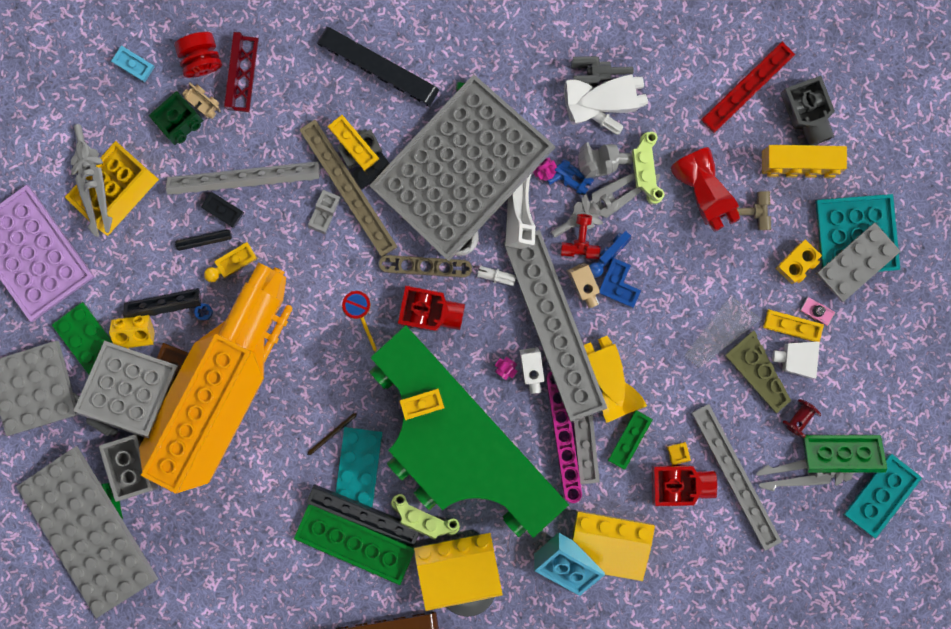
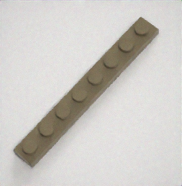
M313 120L299 129L380 256L383 257L396 249V243L317 121Z

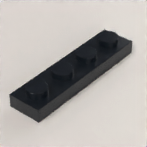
M196 288L124 303L123 317L156 316L158 314L201 306L200 289Z

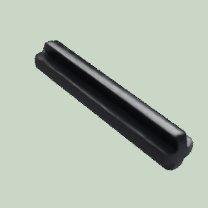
M229 229L176 240L175 245L176 249L181 251L231 240L232 234Z

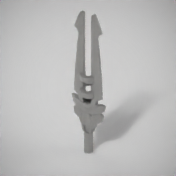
M76 124L74 125L77 144L75 155L71 159V165L73 166L71 174L75 175L78 173L75 180L90 220L87 228L95 237H99L89 188H95L105 232L109 233L112 217L107 215L102 169L96 167V165L103 164V161L98 157V151L87 145L81 125ZM87 176H92L93 179H92V180H86V177H87Z
M635 174L627 175L592 193L591 201L588 200L587 194H585L581 202H577L574 205L573 213L567 222L551 231L553 237L556 238L570 228L579 227L580 224L576 223L577 214L592 216V223L587 225V229L593 228L594 224H603L598 218L599 216L609 217L642 191L641 188H634L618 199L613 197L612 193L634 180ZM656 174V183L660 178V174Z
M806 459L776 468L767 465L760 469L756 475L762 476L807 469ZM808 473L806 477L760 483L759 487L775 491V488L778 486L830 484L831 478H835V485H839L842 480L845 482L851 480L855 473H816V475Z

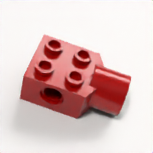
M405 286L398 324L437 332L440 327L460 330L465 304L445 300L444 293Z
M691 465L652 466V505L695 506L698 499L717 497V476L715 471H696L694 466Z

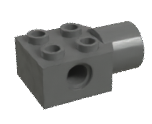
M822 76L787 87L780 93L793 128L803 130L808 145H817L835 137L828 120L835 110Z

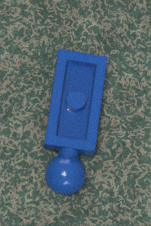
M627 231L623 234L619 233L613 239L614 244L610 248H604L600 253V260L589 265L594 277L601 276L604 271L603 267H606L630 242L631 235Z

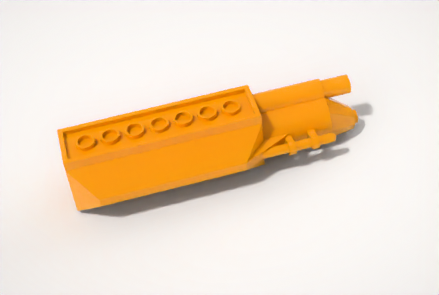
M258 262L248 283L245 282L226 320L193 344L161 405L149 439L144 437L139 447L142 468L141 476L175 494L210 483L264 380V363L274 344H277L279 341L278 336L283 327H286L287 319L292 312V306L286 305L281 316L276 315L283 302L287 278L284 276L285 272L282 269L274 267L272 270ZM274 320L277 324L272 333L269 334L267 331Z

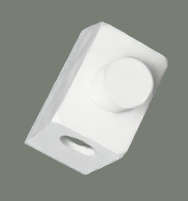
M820 342L785 344L784 351H773L772 361L783 363L782 371L816 379Z
M538 347L519 350L524 383L529 384L530 394L540 393V382H544L541 352ZM535 370L536 376L530 377V372Z

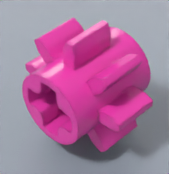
M548 157L533 173L540 180L547 181L554 177L557 166L554 160L551 161L550 157Z
M507 356L504 360L499 358L494 365L497 367L495 373L505 380L508 377L513 379L518 372L515 369L517 364Z

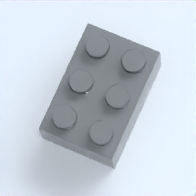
M135 434L99 446L115 502L158 489L156 483L141 476L142 468L139 447L143 437Z

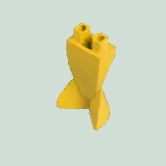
M607 335L597 339L601 350L595 352L591 342L584 345L607 405V409L602 411L606 423L647 407L643 397L625 382L619 352L616 345L612 344Z

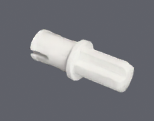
M599 111L596 116L591 118L599 123L600 127H605L616 135H619L623 130V125L612 119L610 114L606 115Z
M483 266L479 268L478 278L494 281L495 284L499 282L514 286L516 282L515 275L499 271L500 269L498 268L497 270Z

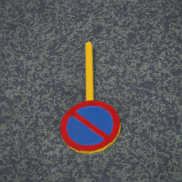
M352 291L343 299V311L350 318H360L373 351H376L377 348L364 319V316L370 310V299L361 291Z

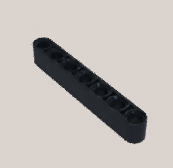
M326 26L317 41L320 47L328 48L329 52L336 56L344 57L345 61L354 66L355 64L360 66L363 71L369 74L373 73L378 76L379 80L385 83L389 82L397 90L403 93L407 92L410 94V97L419 102H425L428 107L431 106L439 92V89L431 83Z

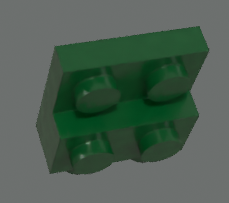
M178 91L174 92L148 115L174 145L183 143L187 135L191 131L198 130L201 127V122L204 121Z

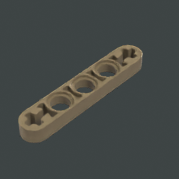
M386 255L379 261V267L385 273L466 278L472 273V265L466 260L451 259L448 261L447 259ZM386 259H390L391 263H396L395 259H400L398 262L399 270H395L396 266H390L389 269H386L382 263L386 262ZM405 260H409L412 263V268L408 271L401 268V264ZM424 261L431 264V269L428 272H423L420 269V265ZM442 263H448L450 270L447 273H442L439 270V266ZM452 263H457L456 267H462V264H466L469 271L462 274L460 270H455L456 274H452Z

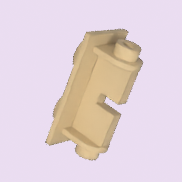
M189 83L191 89H186L183 92L184 99L194 107L200 102L201 105L197 109L207 118L213 119L216 115V110L221 112L219 102L212 96L208 98L204 95L205 91L196 84L194 86Z

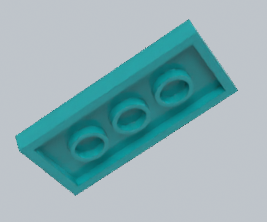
M344 427L336 493L373 508L383 432Z
M889 454L886 457L888 468L886 473H874L843 513V515L874 539L878 537L922 479L919 474L893 454Z

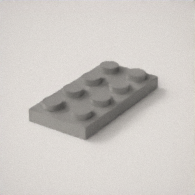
M873 223L816 274L841 302H844L901 251L879 226Z

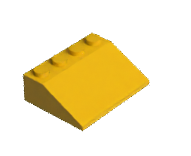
M117 141L100 157L103 164L96 165V167L102 169L107 215L112 217L109 233L105 232L95 188H89L97 228L107 236L159 180ZM87 176V177H86V180H92V179H93L92 176ZM76 184L65 198L90 222Z
M577 510L572 540L605 572V575L643 581L651 551L655 525Z
M491 533L414 548L425 611L503 596Z

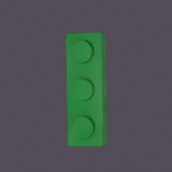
M637 410L634 411L608 461L625 470L653 419Z

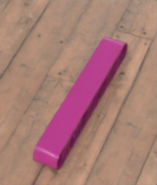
M549 372L546 377L563 494L568 502L576 503L581 500L582 490L572 425L563 401L559 404L553 401V395L559 391L557 385L550 382L552 372ZM560 411L566 414V420L562 423L556 420V414ZM561 431H567L569 434V439L565 442L559 440V433ZM565 450H570L572 453V457L568 461L562 459V452ZM568 469H572L575 472V476L571 480L565 478V472ZM572 488L578 491L575 499L568 498V491Z

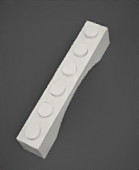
M531 175L508 198L505 246L523 249L535 245L536 226L530 214L528 194Z

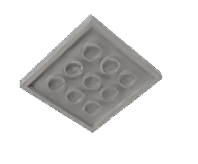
M59 341L50 342L0 358V415L6 436L78 415L73 412L76 402Z
M104 341L73 412L149 439L178 366Z

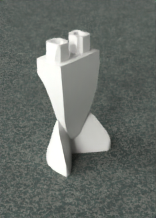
M633 75L622 76L595 88L579 80H567L564 84V97L571 124L576 125L596 116L599 111L630 113L648 104L646 94L637 96L636 89L644 87L643 77H633Z

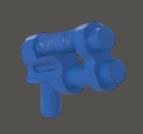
M563 160L561 164L559 163L555 169L554 177L547 180L548 184L551 185L561 179L564 181L563 185L566 187L569 185L574 188L579 195L581 193L585 195L588 191V188L585 187L586 184L591 186L594 181L593 178L586 179L580 172V169L570 164L567 160ZM576 175L577 177L582 179L583 182L580 184L577 181L573 180L572 177Z

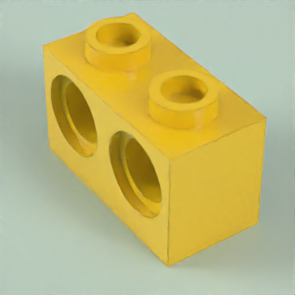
M805 239L775 269L791 284L796 282L799 284L807 276L805 272L809 268L813 270L820 263L818 259L822 255ZM803 252L809 253V261L803 259ZM790 265L796 267V275H792L789 272Z
M149 315L111 320L109 330L113 344L125 348L148 346L154 343L155 332Z

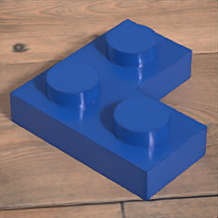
M613 258L598 294L634 308L641 290L624 283L631 265Z

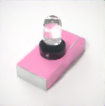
M809 297L806 298L800 309L801 312L826 326L830 324L836 313Z

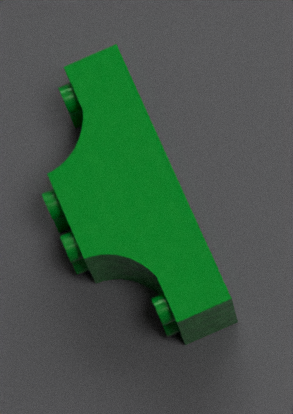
M404 326L370 357L376 365L369 373L384 389H389L394 384L399 389L402 400L439 389L444 408L405 420L404 417L401 432L396 442L388 450L394 457L387 462V465L402 481L409 475L415 479L420 486L415 490L414 495L429 511L436 504L444 510L460 500L473 498L491 500L507 508L508 512L502 516L504 518L503 521L518 537L527 531L534 538L569 506L563 497L407 326Z

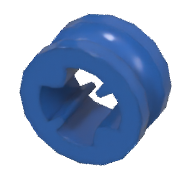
M201 303V306L195 308L194 313L199 320L206 321L212 317L213 310L210 305ZM207 307L208 315L201 317L199 309Z

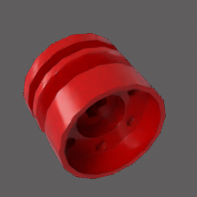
M193 33L178 39L174 43L178 58L183 59L180 62V66L183 68L182 72L185 77L204 76L222 67V62L218 59L219 53L213 51L216 48V43L212 33Z

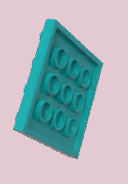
M893 194L815 201L820 254L822 255L821 268L873 223H876L898 248ZM899 253L878 272L901 270Z

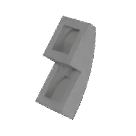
M323 190L316 203L308 228L326 235L341 197Z

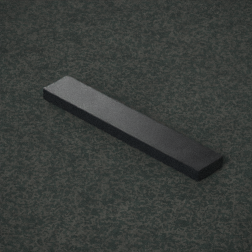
M316 484L313 485L306 502L413 547L419 536V532L400 524L401 519Z

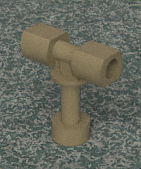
M770 191L757 192V204H754L752 208H738L737 210L739 215H753L754 219H757L758 230H771V216H768Z

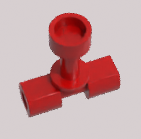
M577 214L576 223L580 224L578 240H574V243L562 242L561 256L574 257L575 254L585 255L589 259H599L600 246L589 245V242L586 241L587 225H591L592 216Z

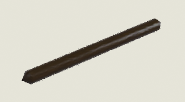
M353 413L311 448L307 455H312L351 422L357 416V413Z

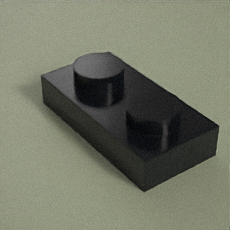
M382 152L377 155L379 160L366 171L359 167L351 173L362 190L370 185L390 164Z
M210 192L201 206L202 209L232 228H235L244 214L243 211L213 192Z

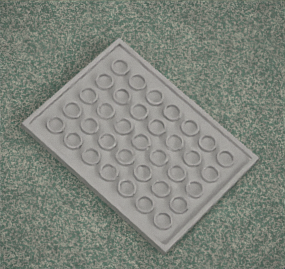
M473 74L369 186L442 256L450 261L556 147Z

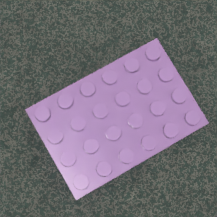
M25 185L0 203V280L29 321L33 322L92 280L94 275L31 187Z

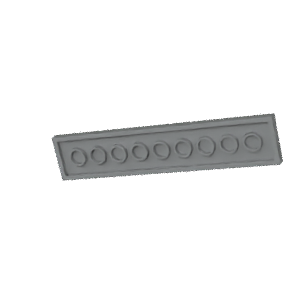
M540 230L535 231L534 246L523 249L505 246L567 415L570 422L606 410L607 405Z

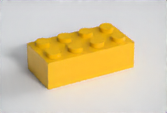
M768 145L762 151V174H767V177H779V174H786L787 178H796L798 175H805V178H816L817 175H824V178H836V175H841L847 169V146Z

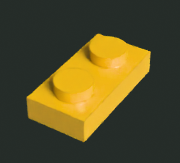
M439 389L400 400L405 420L444 408Z

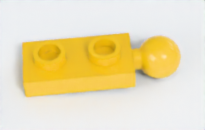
M246 242L214 261L217 267L207 268L204 271V278L208 282L217 281L219 274L227 278L258 258L249 243Z

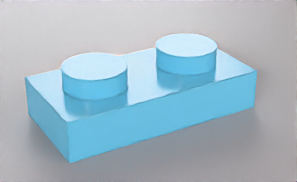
M122 45L111 60L112 63L144 83L155 68L154 65Z

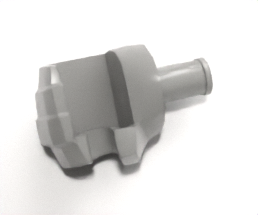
M587 142L580 147L578 165L580 172L586 179L597 178L615 172L619 164H632L633 157L631 153H619V149L615 144H605L599 150H591Z

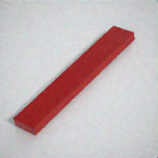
M782 41L710 110L701 121L715 133L796 54Z

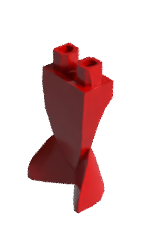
M709 147L688 154L671 166L670 169L678 180L693 187L696 203L705 225L709 224L710 228L716 232L724 227L720 218L726 216L730 224L740 220L737 201L715 177V163Z

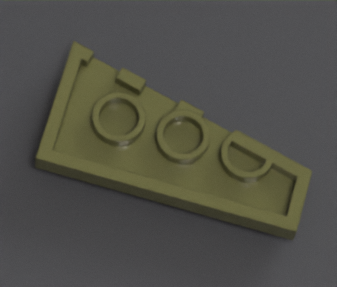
M754 330L724 355L775 413H778L791 401Z

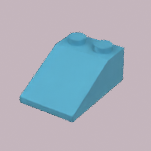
M557 533L534 553L535 572L579 596L605 576V572L573 540L561 533Z

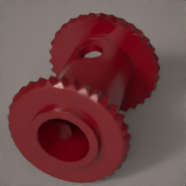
M799 399L798 402L802 405L790 422L783 420L782 423L796 436L805 438L806 435L802 432L814 415L820 417L821 413L811 403Z

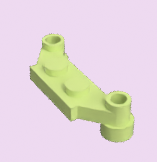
M655 132L644 133L640 137L638 147L632 150L636 188H641L647 194L646 198L650 204L660 203L665 195L664 191L656 183L652 147L658 138Z
M402 494L394 496L391 501V507L398 512L401 518L400 524L436 540L437 536L445 534L453 536L459 531L458 520L449 519L443 521L410 506ZM400 499L403 503L399 504L396 500ZM449 524H454L455 528H451Z

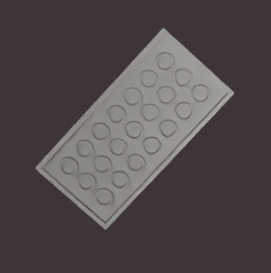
M78 446L72 448L16 486L95 618L100 617L158 580V577Z

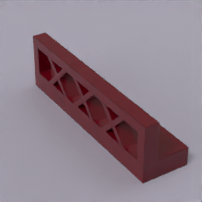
M233 32L224 107L230 111L250 113L259 38L243 36L240 32ZM243 41L254 42L253 49L250 52L246 53L243 50ZM248 58L251 62V68L244 72L240 64L244 59ZM245 76L249 81V86L242 91L238 86V81ZM241 95L247 100L246 108L235 107L236 99Z

